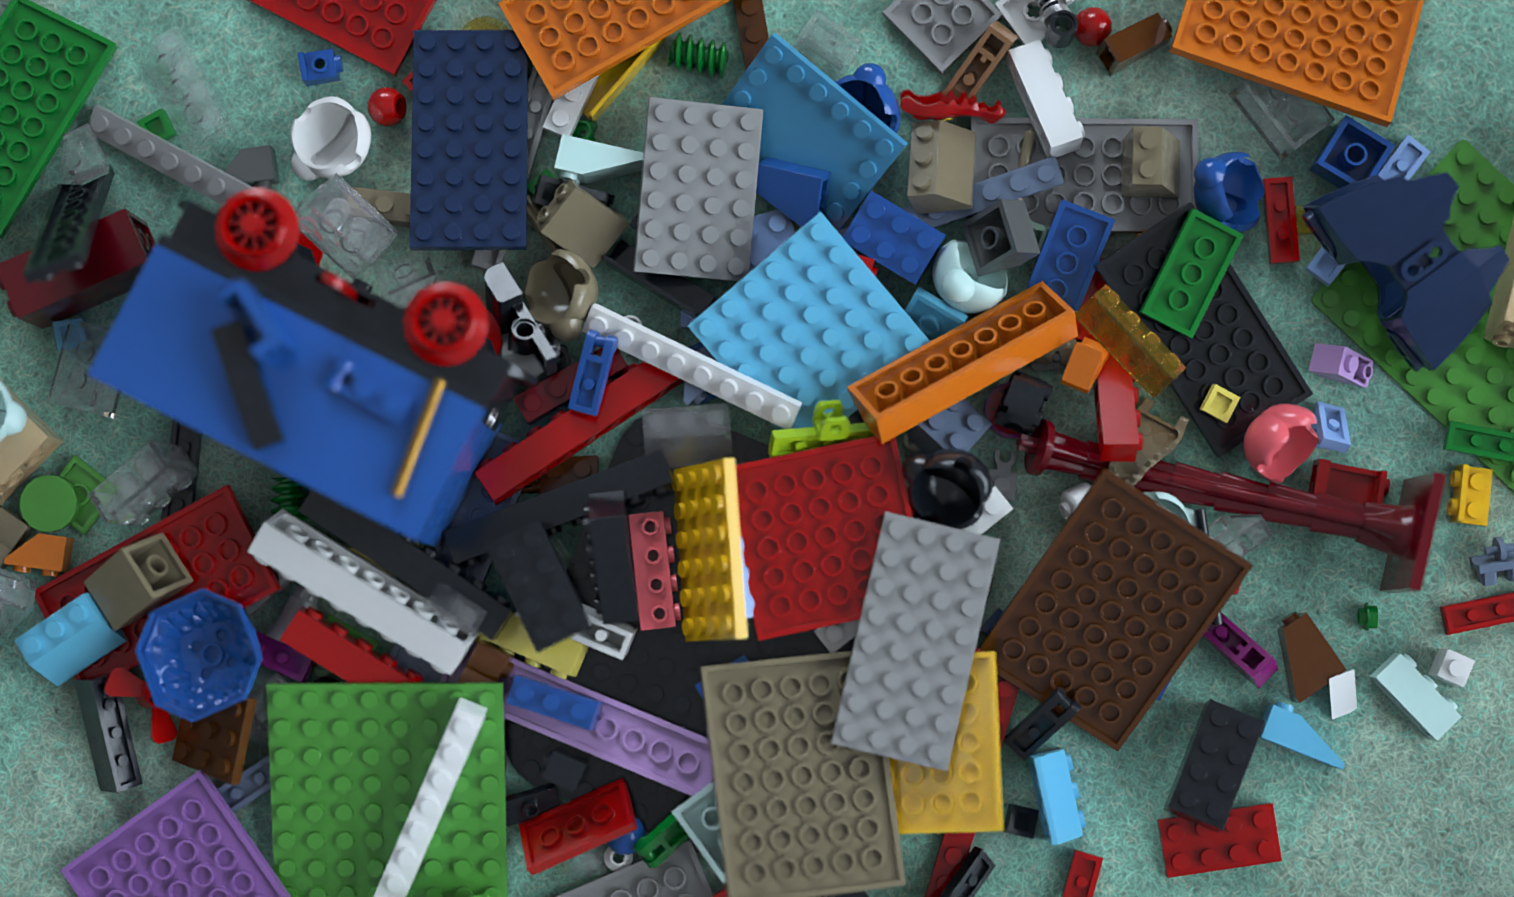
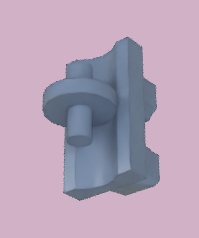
M1494 537L1492 546L1484 547L1485 555L1469 557L1470 565L1476 570L1478 581L1483 586L1495 585L1497 583V571L1505 570V578L1508 581L1514 582L1513 543L1505 544L1502 537Z

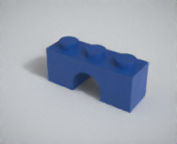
M515 675L506 703L577 727L595 730L604 702L578 693L565 691L523 675Z

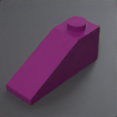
M1222 614L1223 624L1210 625L1203 634V637L1239 673L1260 689L1279 669L1274 657Z

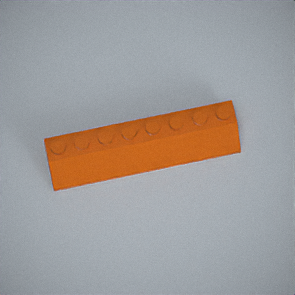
M1041 281L847 386V390L867 428L883 444L1077 337L1075 311Z

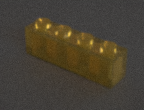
M1107 284L1075 313L1076 319L1153 399L1186 369L1178 356L1173 354L1160 341V338L1140 320L1139 316Z

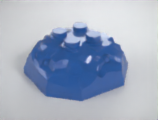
M207 589L197 590L151 611L135 649L155 706L190 722L200 720L247 699L262 662V653L256 629L252 626L242 605Z

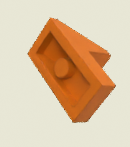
M1084 337L1081 343L1077 342L1065 369L1061 384L1088 394L1110 355L1111 347Z

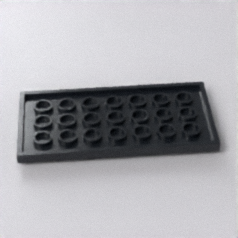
M1188 202L1095 264L1094 268L1216 457L1220 458L1244 441V435L1250 424L1266 409L1277 404L1298 405L1313 395V392L1231 264H1229L1192 339L1139 313L1190 209L1194 208L1192 203ZM1212 384H1216L1241 397L1228 423H1223L1199 410Z

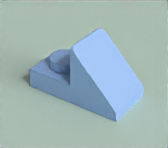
M1318 401L1314 409L1317 425L1311 424L1319 438L1316 447L1347 453L1351 442L1345 409Z

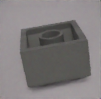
M1000 199L962 223L977 276H984L1020 266L1040 254L1025 201Z

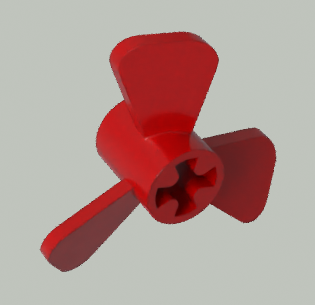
M122 667L113 669L104 686L105 694L109 697H135L141 707L151 709V740L156 744L174 740L177 736V729L168 711L155 706L154 702L149 699L151 693L147 682L142 681Z

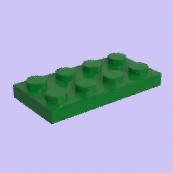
M1194 208L1190 209L1139 313L1192 339L1244 234Z

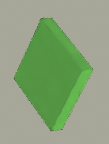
M74 455L58 476L68 480L74 486L73 488L79 496V512L70 525L81 534L86 535L121 489L80 457Z

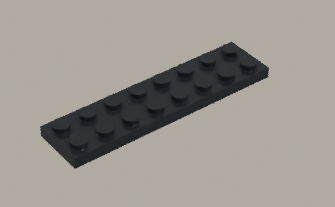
M110 163L57 185L22 273L28 284L37 280L39 282L48 281L57 272L65 269L73 271L84 264L115 175Z

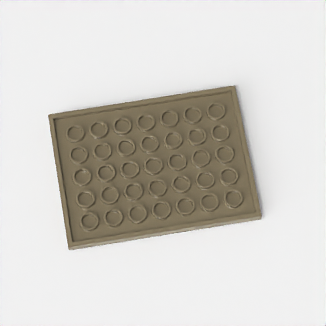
M852 651L699 668L727 897H818L906 885L889 758L831 743Z

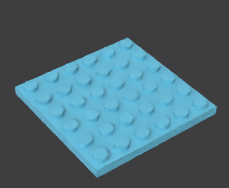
M821 212L816 214L687 325L719 363L802 402L803 404L791 429L814 427L812 424L813 411L816 404L820 401L840 400L843 406L842 417L846 416L848 418L857 410V407L847 390V386L930 342ZM826 409L824 413H830L833 409ZM771 423L776 428V430L784 429Z

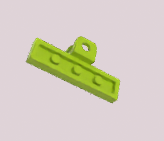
M840 400L820 401L816 404L813 411L812 424L814 427L772 430L768 454L772 458L875 435L867 428L865 423L850 424L846 416L842 417L843 406ZM826 409H833L830 413H824Z

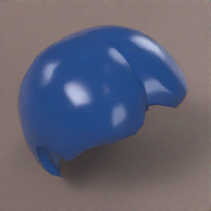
M865 63L858 67L853 75H847L835 81V83L897 134L900 127L898 102L892 89L886 84V75L879 65Z
M1227 152L1214 158L1203 159L1196 165L1194 170L1193 194L1196 209L1238 232H1244L1253 228L1259 222L1260 214L1257 202L1264 195V184L1255 162L1244 158L1250 157V155L1245 152Z

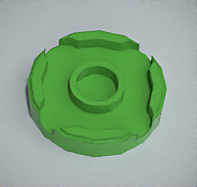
M43 475L34 478L25 486L20 496L19 507L23 519L29 526L42 532L54 533L68 527L73 523L79 512L80 500L76 490L73 488L74 486L60 476Z

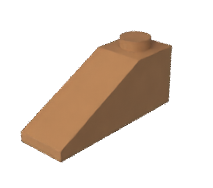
M997 20L992 23L942 94L946 96L950 91H953L955 96L959 97L965 91L968 98L977 95L1008 54V50L1018 40L1019 36Z

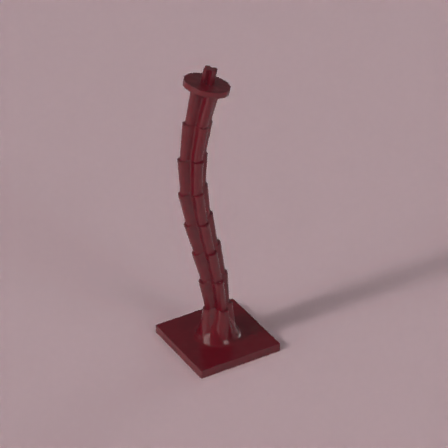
M1041 419L1038 428L1035 427L1032 435L1020 434L1019 439L1016 440V450L1025 452L1024 467L1026 473L1033 476H1038L1047 469L1078 475L1079 479L1095 481L1103 468L1108 470L1110 462L1100 461L1097 442L1091 440L1084 442L1055 431L1053 422L1047 419ZM1163 460L1158 461L1146 471L1140 481L1132 486L1141 492L1157 491L1168 493L1176 497L1181 503L1214 507V511L1261 517V521L1307 527L1310 532L1355 538L1356 542L1387 554L1379 591L1405 593L1422 591L1447 475L1433 472L1404 479L1398 505L1364 502L1361 505L1321 492L1315 495L1270 482L1268 485L1223 471L1222 474L1214 473L1177 461L1176 464Z

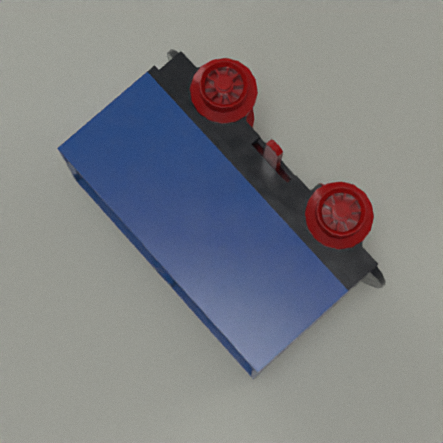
M261 187L244 189L231 196L217 213H213L191 201L188 202L180 199L177 205L183 210L179 221L170 237L161 233L87 375L416 541L440 547L445 537L443 531L450 528L476 478L474 472L478 470L477 466L486 459L498 432H500L508 416L505 411L518 386L535 387L539 381L530 373L499 356L502 346L501 329L493 314L485 309L480 298L466 286L456 283H434L422 290H418L408 306L402 308L371 293L373 286L354 278L351 283L320 267L323 247L322 238L310 221L302 215L296 214L291 203L276 191ZM234 279H238V281L244 279L256 287L295 348L271 365L258 360L264 374L263 380L274 404L273 410L285 439L282 442L256 451L253 449L211 333L212 328L241 319L252 346L265 339V336L243 303L232 309L217 298V295L223 292L221 288ZM338 357L414 399L400 426L323 384L326 377H330L336 368L334 363ZM346 373L341 383L349 387L354 376ZM437 378L445 381L446 384L401 498L390 494L433 380Z

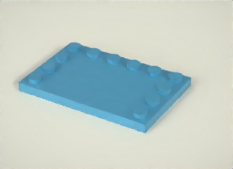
M777 33L770 36L721 104L763 109L759 162L766 157L831 172L825 218L838 230L846 224L908 144Z

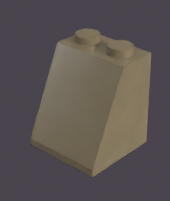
M1133 126L1122 140L1121 197L1179 198L1180 140L1163 127Z
M162 532L120 549L86 579L84 584L114 631L144 617L191 584L193 579Z

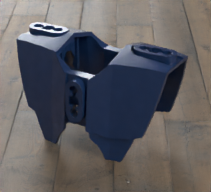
M1448 172L1409 181L1401 175L1385 180L1378 175H1374L1331 191L1303 206L1306 212L1302 215L1303 221L1324 250L1331 257H1334L1338 265L1360 262L1372 278L1378 290V309L1376 312L1378 318L1386 329V335L1415 372L1421 368H1426L1429 371L1436 370L1469 335L1492 305L1490 292L1510 261L1501 245L1482 249L1468 248L1462 252L1450 241L1444 231V224L1450 218L1451 205L1459 186ZM1437 246L1439 249L1438 256L1429 257L1433 247Z

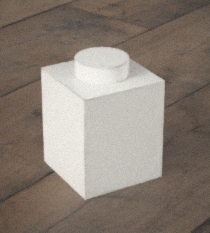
M1439 649L1428 675L1454 687H1464L1475 660L1450 649Z

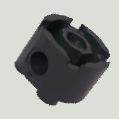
M1016 370L1008 380L1011 382V385L1004 389L993 423L1020 434L1032 435L1035 427L1038 428L1044 413L1041 409L1044 402L1048 401L1053 386L1047 384L1044 380Z

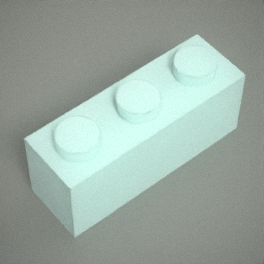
M1393 653L1369 677L1429 740L1438 741L1462 717L1456 711L1458 706L1448 696L1442 697L1436 690L1437 684L1428 675L1422 676L1415 669L1417 663L1409 655Z

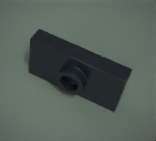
M551 783L506 796V827L525 822L561 806L555 784Z

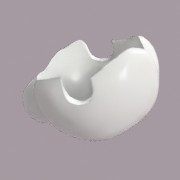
M329 96L313 101L298 119H294L291 127L290 140L294 149L291 167L294 174L302 180L312 181L319 177L328 179L339 178L354 172L361 166L370 149L371 129L366 117L359 111H355L348 102L339 97Z

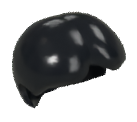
M943 449L930 454L916 452L910 454L905 459L902 467L903 476L909 483V502L915 512L921 517L929 516L936 520L939 525L955 529L970 527L981 517L985 503L992 492V479L984 463L971 452L960 449Z

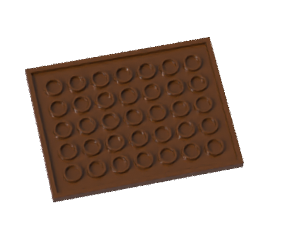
M1103 468L978 648L980 652H996L997 674L1041 703L1056 687L1060 686L1066 691V696L1070 700L1075 699L1081 705L1078 713L1069 721L1118 752L1253 565L1106 468ZM1058 704L1053 708L1058 713L1063 711V708Z

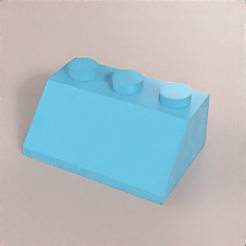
M84 593L14 641L32 668L56 686H60L127 642L128 639L122 629L114 631L91 593Z
M1062 748L1031 754L1028 756V763L1045 841L1053 846L1083 836L1081 828H1085L1086 824L1082 810L1078 811L1075 800L1079 799V791L1076 782H1071L1069 771L1073 770L1070 754H1065Z

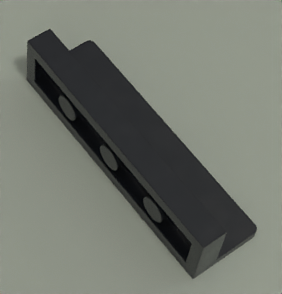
M623 240L619 241L610 257L604 254L601 257L609 267L694 319L716 301L715 296L682 276L633 272L635 247Z
M110 673L92 679L74 680L100 790L119 793L143 784L123 697H109L104 692V686Z

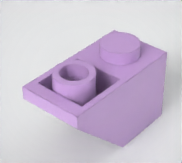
M1315 343L1309 371L1323 378L1368 388L1369 380L1373 375L1374 361L1345 346Z

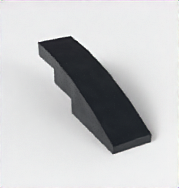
M238 319L212 328L211 333L225 375L254 451L284 441V434L273 410L274 404L263 380L264 374L258 360L250 350L252 345L242 320Z

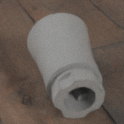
M296 585L292 595L288 596L284 607L266 636L282 642L280 638L302 606L306 608L312 606L318 609L317 605L321 596H314L308 593L305 588Z

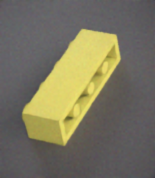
M513 613L496 640H490L481 633H479L475 640L476 642L485 640L489 643L497 644L500 646V649L513 656L516 653L525 656L524 662L537 668H540L541 664L552 668L551 674L565 680L568 675L577 677L589 648L585 644L568 639L544 652L537 653L520 617L515 616V613Z

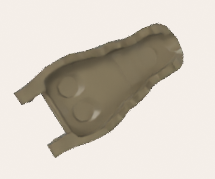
M1149 397L1137 409L1141 413L1140 427L1137 428L1138 433L1143 434L1142 451H1137L1135 462H1110L1108 467L1110 472L1130 485H1135L1141 480L1147 470L1177 448L1191 419L1182 415L1176 426H1173L1150 414L1155 401Z

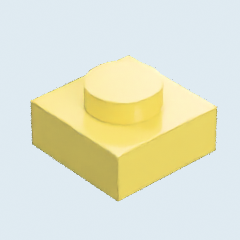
M1212 384L1199 410L1223 423H1228L1241 397L1216 384Z

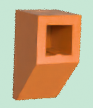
M38 533L5 557L4 564L13 565V571L31 573V568L42 569L41 575L59 577L60 572L69 571L74 538Z

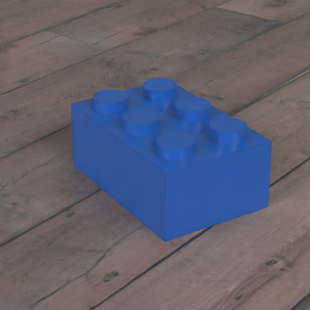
M870 191L844 234L843 239L848 245L875 259V261L911 283L918 285L947 236L875 192Z

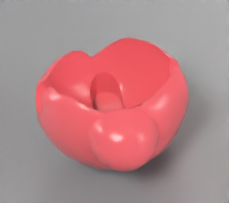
M1293 404L1273 405L1262 412L1250 424L1244 435V454L1250 466L1264 479L1273 483H1282L1299 465L1309 458L1319 441L1317 433L1311 427V424L1317 425L1314 413L1304 407Z

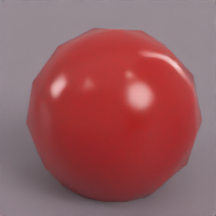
M1098 7L1086 8L1076 16L1078 27L1075 37L1082 45L1089 47L1100 46L1103 40L1110 36L1112 21L1103 9Z
M383 87L376 89L367 101V111L371 119L378 125L389 127L403 120L407 112V103L405 97L395 88Z

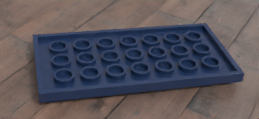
M414 30L410 250H527L528 55L513 30Z

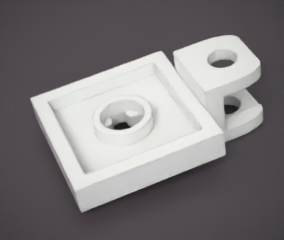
M999 0L994 6L1003 14L1002 18L1013 33L1019 36L1018 39L1022 45L1037 40L1042 41L1046 38L1045 32L1047 28L1044 24L1045 20L1042 13L1039 11L1040 16L1038 18L1027 15L1029 12L1028 6L1037 7L1038 1ZM1059 0L1058 3L1063 5L1064 10L1070 11L1067 6L1075 0Z

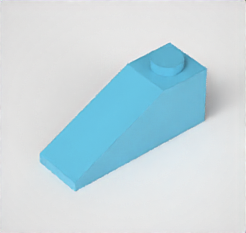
M1277 701L1276 706L1267 704L1262 717V721L1265 723L1259 738L1343 770L1345 764L1301 715L1293 713V706Z

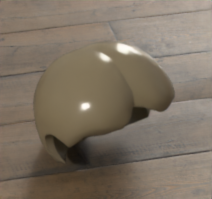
M556 249L547 260L539 261L531 266L525 281L523 295L529 304L530 310L528 311L535 322L539 321L543 328L549 329L555 338L561 341H572L580 335L591 306L597 303L599 289L593 271L579 255L567 250Z

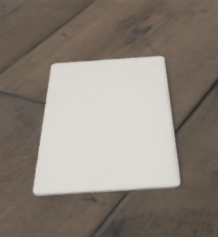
M1355 670L1330 678L1332 719H1335L1357 709Z

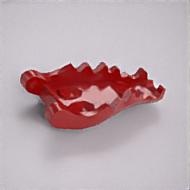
M904 89L900 93L901 109L911 114L917 120L934 119L947 122L958 116L978 117L987 123L994 124L1006 114V109L1002 108L1000 100H997L993 106H987L985 102L978 103L976 95L968 98L965 91L959 97H956L953 91H950L946 96L941 91L931 95H918L910 89Z

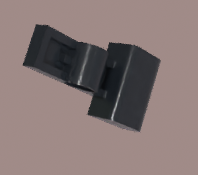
M501 262L490 267L485 273L486 309L493 314L500 326L501 334L512 332V347L514 351L520 355L533 354L546 376L557 372L558 350L553 343L549 344L545 338L546 333L542 324L539 321L535 322L523 303V293L505 264Z

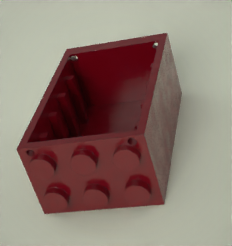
M124 208L99 219L85 262L81 267L73 271L65 269L57 272L52 279L45 282L37 280L28 284L22 273L32 251L30 249L0 263V288L2 291L6 290L10 299L7 301V306L13 317L45 329L52 326V322L63 321L131 291L156 243L147 222Z

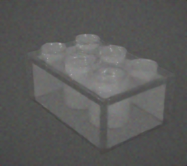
M151 440L88 494V497L105 523L138 527L145 524L154 511L166 506L175 493L187 488L199 472L181 446Z

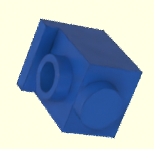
M333 49L298 53L301 77L306 86L340 81L339 72L344 71L341 56L336 55ZM325 61L323 68H316L317 62Z

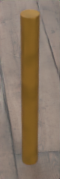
M437 378L433 380L390 494L401 498L403 496L446 384L443 380Z

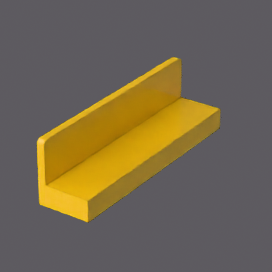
M667 37L600 74L582 114L589 120L596 122L664 44Z

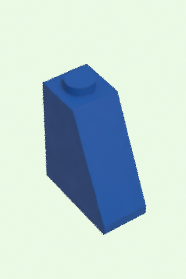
M766 157L758 165L756 193L802 227L819 212L825 216L831 172Z

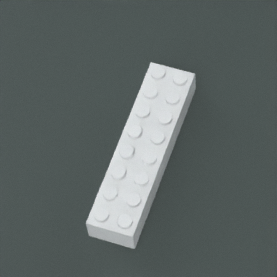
M281 509L263 523L248 550L259 563L267 566L270 565L279 570L280 575L285 579L302 584L308 593L328 600L330 605L336 610L346 611L351 614L362 626L374 628L380 632L385 640L392 643L397 642L405 647L411 656L423 658L431 663L433 669L440 673L451 675L464 660L480 633L425 595L284 509Z

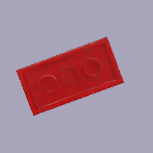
M623 778L518 824L526 867L532 876L637 829L628 786Z
M1273 803L1232 808L1224 830L1218 833L1179 816L1157 819L1167 878L1282 861Z

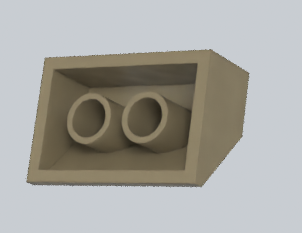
M942 120L912 123L907 197L916 214L972 209L976 145L975 132Z

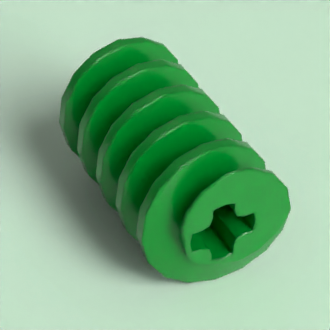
M678 32L671 44L667 66L669 67L673 60H675L676 69H681L684 62H686L687 71L691 72L695 65H697L699 74H702L706 67H708L709 76L713 77L716 71L719 70L720 78L723 79L729 51H727L726 42H722L719 49H716L715 40L713 39L708 46H705L703 37H700L697 44H694L691 34H689L684 42L682 41L681 32Z
M291 477L271 478L280 482V484L271 487L272 491L279 493L278 496L271 498L272 503L279 505V507L271 510V514L275 515L281 509H284L302 521L308 520L307 516L300 514L298 511L303 504L300 502V499L308 497V493L301 491L300 488L307 485Z

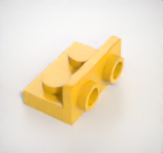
M1461 464L1457 465L1456 470L1451 472L1450 486L1454 487L1453 498H1450L1447 504V514L1451 516L1450 522L1487 526L1493 469L1470 467L1469 465Z

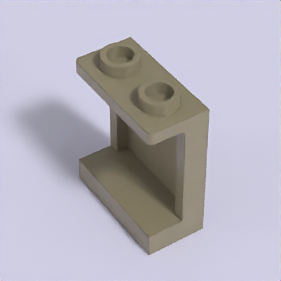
M571 178L557 188L553 200L548 206H544L539 211L536 225L542 234L567 251L579 255L593 268L596 267L603 254L605 255L629 225L621 212L615 208L612 210L581 189Z

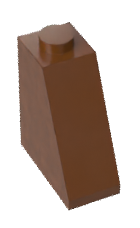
M1157 12L1105 38L1096 54L1109 75L1112 76L1167 44L1173 37L1171 34L1172 27L1168 20L1161 18Z
M1294 611L1281 620L1284 625L1277 630L1290 698L1293 702L1301 703L1327 685L1330 678L1344 673L1347 669L1308 613L1297 614Z

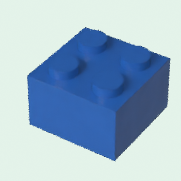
M1346 115L1337 122L1309 170L1334 186L1341 188L1350 183L1377 175L1395 145Z

